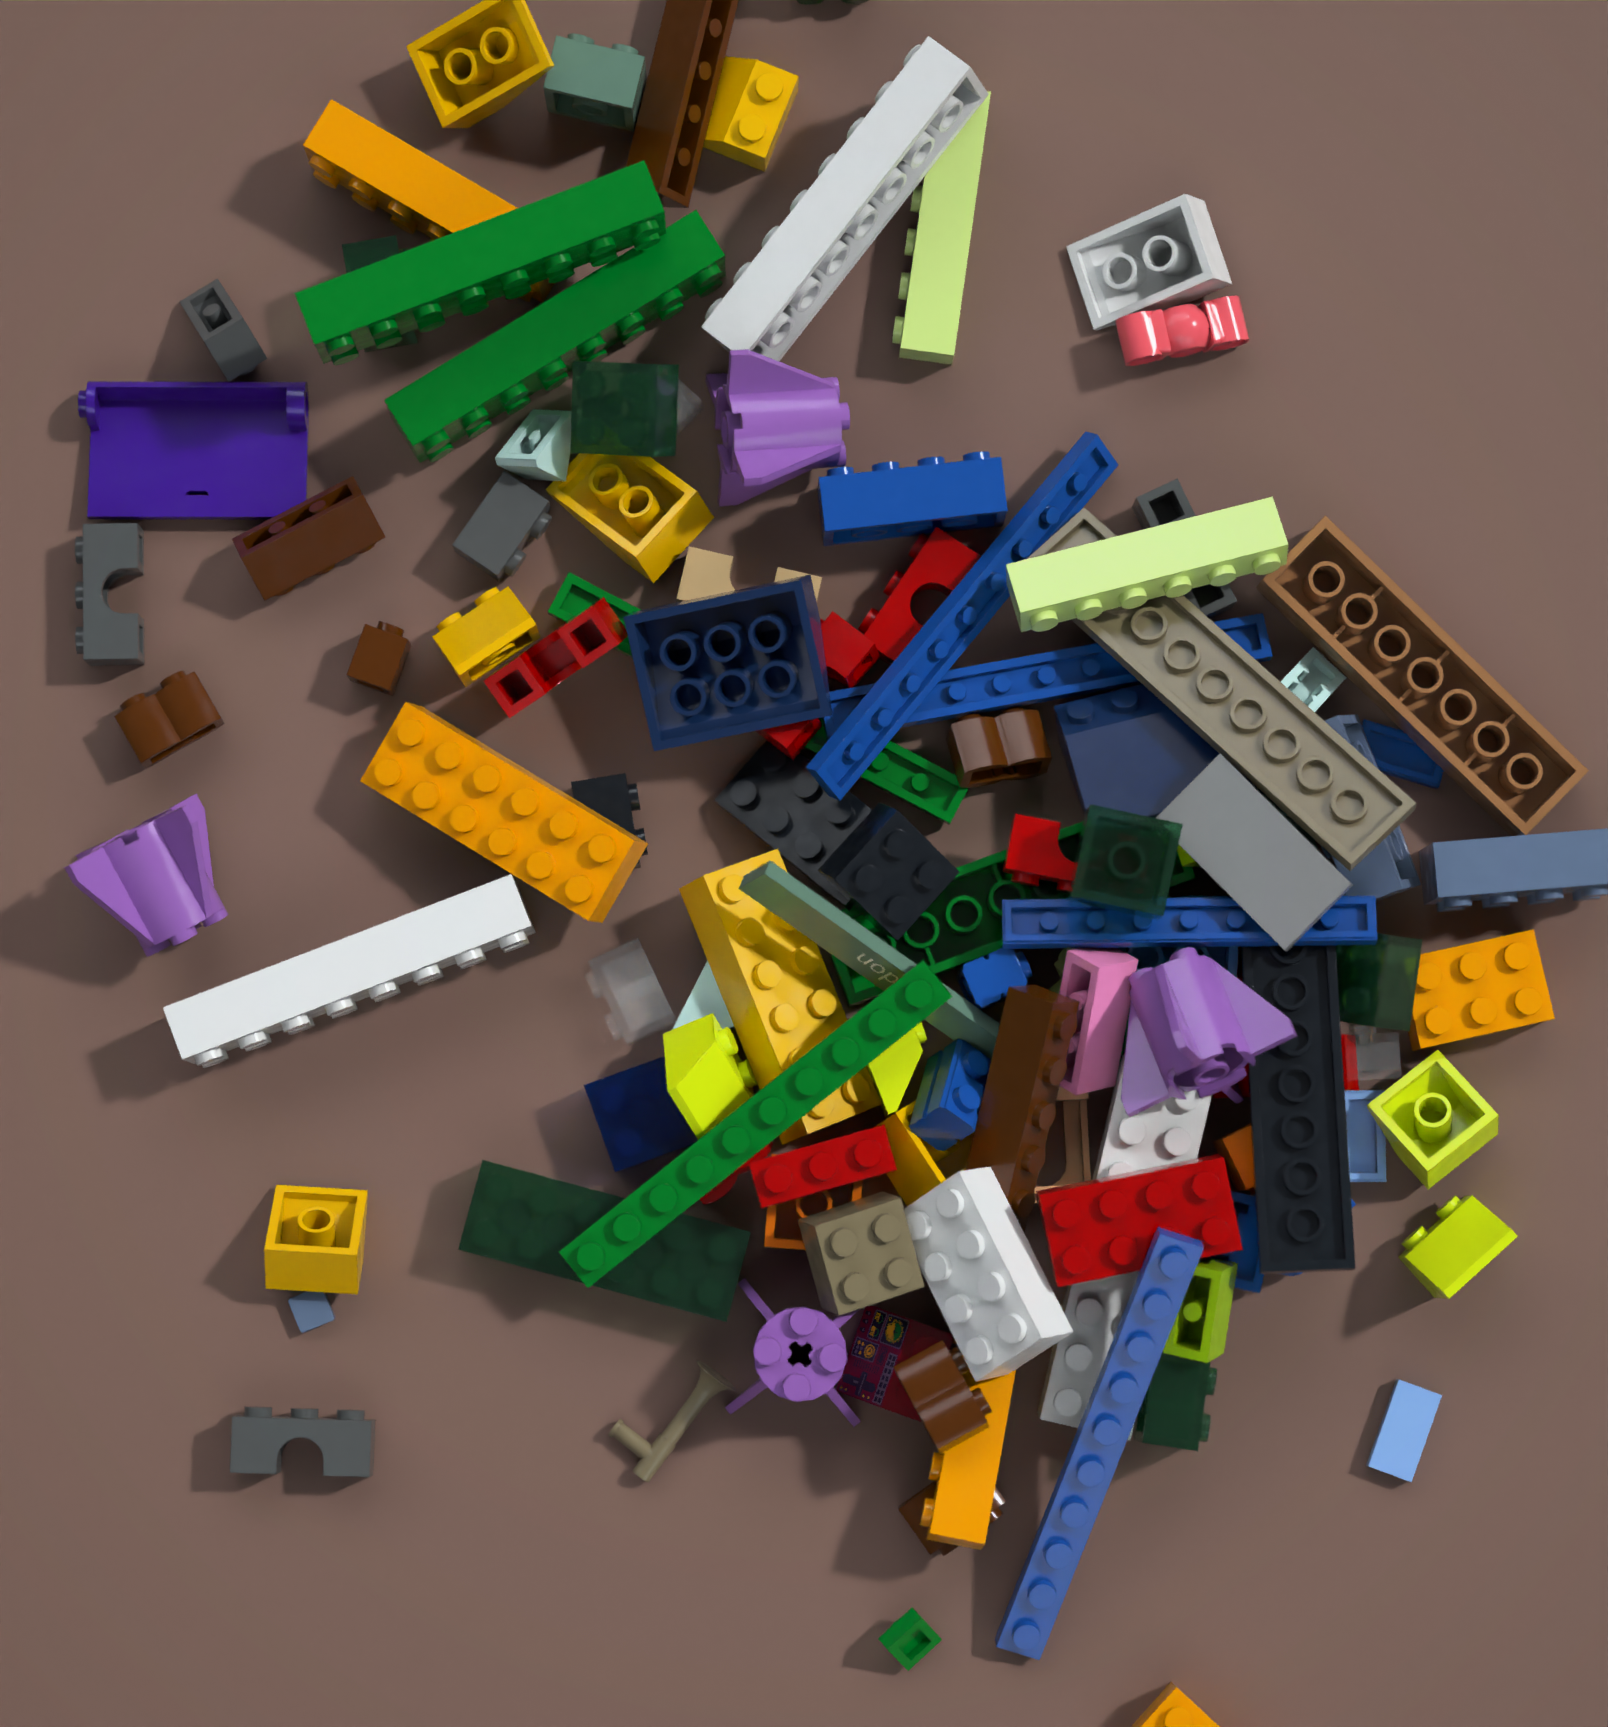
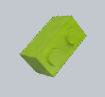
M1213 1257L1199 1259L1163 1353L1208 1363L1224 1354L1238 1263Z

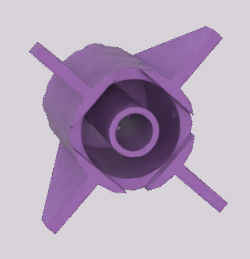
M748 349L730 350L728 374H706L705 382L715 407V430H721L723 444H717L721 463L718 490L719 506L738 505L812 469L845 467L846 447L842 440V430H848L850 427V411L847 402L839 403L840 388L837 377L820 378Z
M197 794L141 822L142 824L77 854L78 860L64 867L72 883L136 936L146 957L165 949L171 943L175 946L198 934L196 929L202 926L200 922H202L204 927H207L229 915L214 888L205 809Z
M1193 947L1176 951L1171 955L1170 961L1155 968H1143L1134 972L1128 979L1132 988L1129 992L1131 1002L1121 1090V1101L1129 1117H1132L1171 1097L1186 1099L1184 1091L1197 1090L1200 1098L1223 1091L1236 1104L1244 1101L1237 1083L1247 1075L1244 1066L1249 1062L1254 1067L1256 1063L1255 1056L1296 1037L1297 1034L1291 1020L1212 958L1198 955Z
M745 1278L742 1279L738 1285L767 1321L759 1329L753 1347L755 1369L760 1378L725 1406L726 1410L731 1415L766 1388H769L777 1396L794 1402L814 1400L826 1393L852 1426L855 1427L861 1421L834 1389V1385L842 1377L847 1362L845 1339L839 1328L860 1309L840 1316L836 1315L833 1319H829L821 1311L805 1306L785 1308L774 1314ZM796 1341L797 1344L802 1346L808 1342L812 1346V1350L808 1353L810 1361L807 1364L803 1365L800 1362L791 1364L787 1360L792 1354L789 1348L791 1343Z

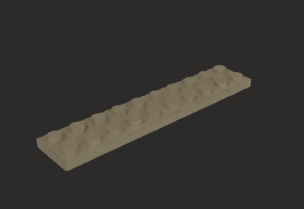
M1084 507L1027 559L1116 537V535ZM1165 595L1149 599L1143 605L1133 609L1118 607L1106 610L1090 620L1071 619L1349 871L1358 865L1415 811L1416 802L1185 596L1170 598Z

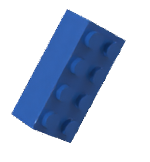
M981 451L963 455V461L945 463L944 457H928L919 459L917 461L918 466L900 468L899 462H883L872 465V471L854 473L853 467L829 469L826 471L827 476L819 477L817 491L823 546L920 536L922 533L930 535L936 527L946 533L1001 527L1008 512L1001 457L990 458V452Z

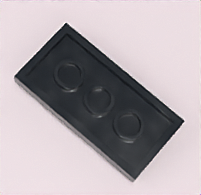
M766 740L717 796L715 801L773 850L778 849L784 859L850 911L853 905L817 870L872 809L849 791L840 801L829 797L805 768L810 763L807 757L799 753L792 760Z

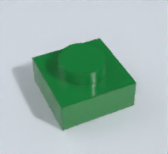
M913 1607L901 1618L897 1619L878 1638L907 1671L942 1640Z

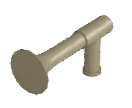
M697 1360V1364L700 1367V1376L695 1389L666 1429L657 1436L652 1444L624 1424L622 1419L615 1424L608 1434L641 1458L632 1471L648 1483L710 1399L721 1391L728 1389L736 1390L725 1377L701 1361Z

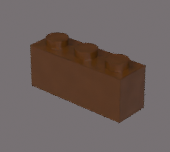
M351 476L234 537L232 541L265 601L273 596L287 594L296 584L313 575L327 573L334 568L336 563L353 554L369 551L375 546L376 542L385 538V535L356 480Z

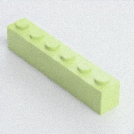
M987 91L989 95L924 176L923 186L917 185L913 190L910 211L918 212L919 217L917 229L908 228L904 255L913 256L911 273L902 272L898 295V299L907 300L905 317H895L892 343L901 344L900 358L949 365L953 363L991 96L990 91Z
M1269 497L1006 564V583L1020 631L1033 630L1042 632L1054 628L1059 622L1075 618L1078 620L1093 619L1106 610L1118 607L1133 609L1143 605L1149 599L1165 595L1170 598L1180 597L1196 587L1208 584L1223 586L1234 581L1236 577L1251 573L1257 575L1270 574L1287 564L1288 542L1274 499Z

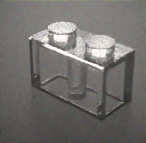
M638 938L588 961L592 971L585 974V978L595 999L604 996L609 1005L611 1013L605 1015L604 1018L615 1041L624 1038L627 1046H630L675 1025L677 1020Z

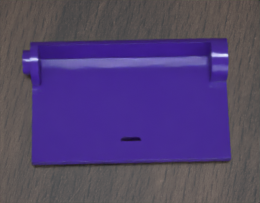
M88 381L86 390L79 391V417L87 418L90 428L88 519L269 520L307 500L309 391L307 382ZM191 493H201V494H208V495H189V494H191Z

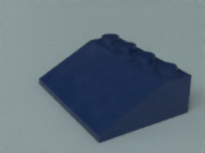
M811 575L639 610L624 616L654 751L832 715L821 621Z
M1143 684L1054 706L1059 745L1092 837L1105 834L1107 831L1114 832L1154 822V819L1219 755L1211 745ZM1250 782L1261 794H1264L1252 782Z

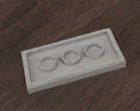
M1219 754L1154 819L1285 951H1288L1353 886L1222 754Z

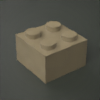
M882 1191L798 1219L821 1308L840 1316L925 1287L900 1197Z

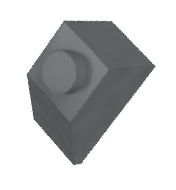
M218 279L179 301L228 382L238 376L252 372L259 363L268 359Z

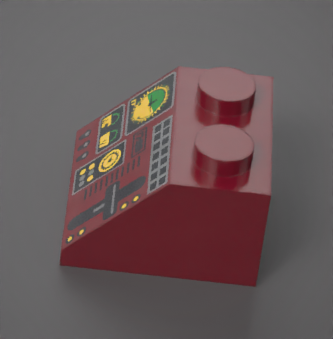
M872 1305L866 1306L836 1391L922 1422L893 1367L942 1340L949 1351L954 1337L951 1333Z

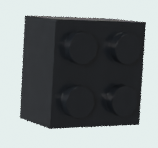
M880 802L817 870L874 927L897 941L960 873L898 810Z

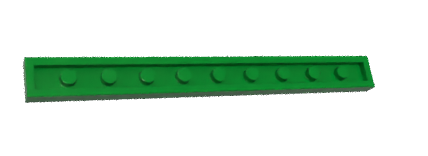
M569 572L553 600L548 614L566 623L604 597L626 628L624 616L641 609ZM627 636L613 649L633 659ZM822 717L819 718L822 727L804 747L805 750L815 755L827 742ZM889 741L860 776L864 781L950 825L969 789L959 786L955 774L892 741Z
M924 960L919 962L559 1251L561 1256L585 1286L589 1288L952 997L951 993Z

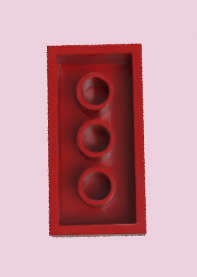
M1220 1154L1036 1191L1057 1287L1140 1271L1157 1227L1202 1241L1204 1249L1200 1258L1243 1250L1225 1160Z

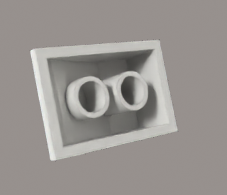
M1183 194L1066 246L1094 330L1116 325L1115 321L1125 315L1141 311L1165 310L1194 301L1232 284L1205 201L1188 194Z

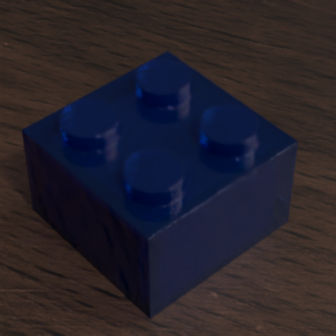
M665 1056L584 1085L615 1173L688 1148L698 1140L667 1091Z

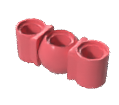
M1225 296L1210 301H1203L1198 306L1183 304L1163 311L1162 309H1157L1155 311L1136 312L1120 317L1115 321L1126 366H1137L1161 361L1167 355L1171 358H1179L1201 351L1205 353L1226 350L1249 342L1239 296Z

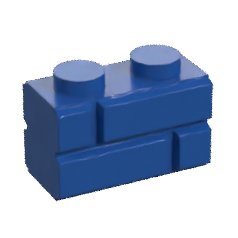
M1001 948L989 953L985 958L982 956L964 964L957 971L956 979L964 998L980 1010H984L994 1006L998 1001L1000 1003L1005 1001L1010 986L1027 985V980L1033 975L1022 951L1015 954L1013 949Z
M956 1039L947 1045L944 1051L940 1050L929 1057L910 1120V1131L941 1151H945L955 1145L958 1139L962 1140L972 1134L976 1128L977 1113L980 1111L991 1059L961 1039Z

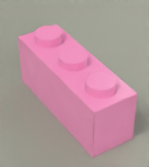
M1076 948L1067 950L1059 994L1080 1001L1076 1015L1077 1028L1070 1040L1066 1057L1067 1070L1060 1086L1075 1095L1113 1087L1116 1084L1131 1002L1129 992L1132 987L1128 979L1137 971L1139 960L1118 948Z

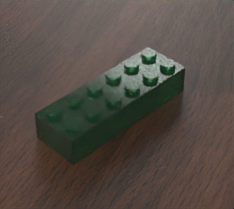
M482 1160L458 1250L583 1283L559 1251L625 1198ZM681 1213L591 1286L727 1322L751 1232Z

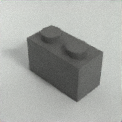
M503 471L452 546L457 554L498 582H501L506 574L512 577L521 567L527 556L522 550L531 537L538 540L548 528L553 518L548 515L551 510L550 502L506 471Z

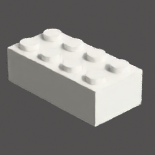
M991 1167L958 1171L904 1209L919 1267L975 1382L1008 1375L1073 1333Z

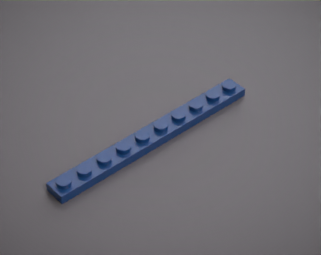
M1085 431L805 767L829 797L840 801L1010 597L1006 583V564L1025 560L1083 509L1117 468L1118 463L1097 434Z
M1263 613L1214 622L1259 663L1270 661L1273 657ZM1098 643L957 668L947 671L901 728L959 718L968 714H981L1011 707L1140 685L1142 683ZM875 683L830 691L832 715L822 717L827 741Z
M1157 1227L996 1634V1647L1040 1660L1203 1252L1204 1246L1202 1241Z

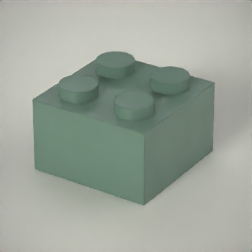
M571 33L568 34L567 38L556 36L551 54L554 67L547 72L543 86L547 112L635 132L647 83L645 56L638 55L637 49L623 44H613L612 48L595 45L593 39L581 34Z

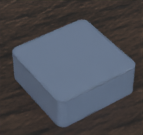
M307 1291L288 1300L296 1323L302 1333L334 1321L336 1318L326 1292Z

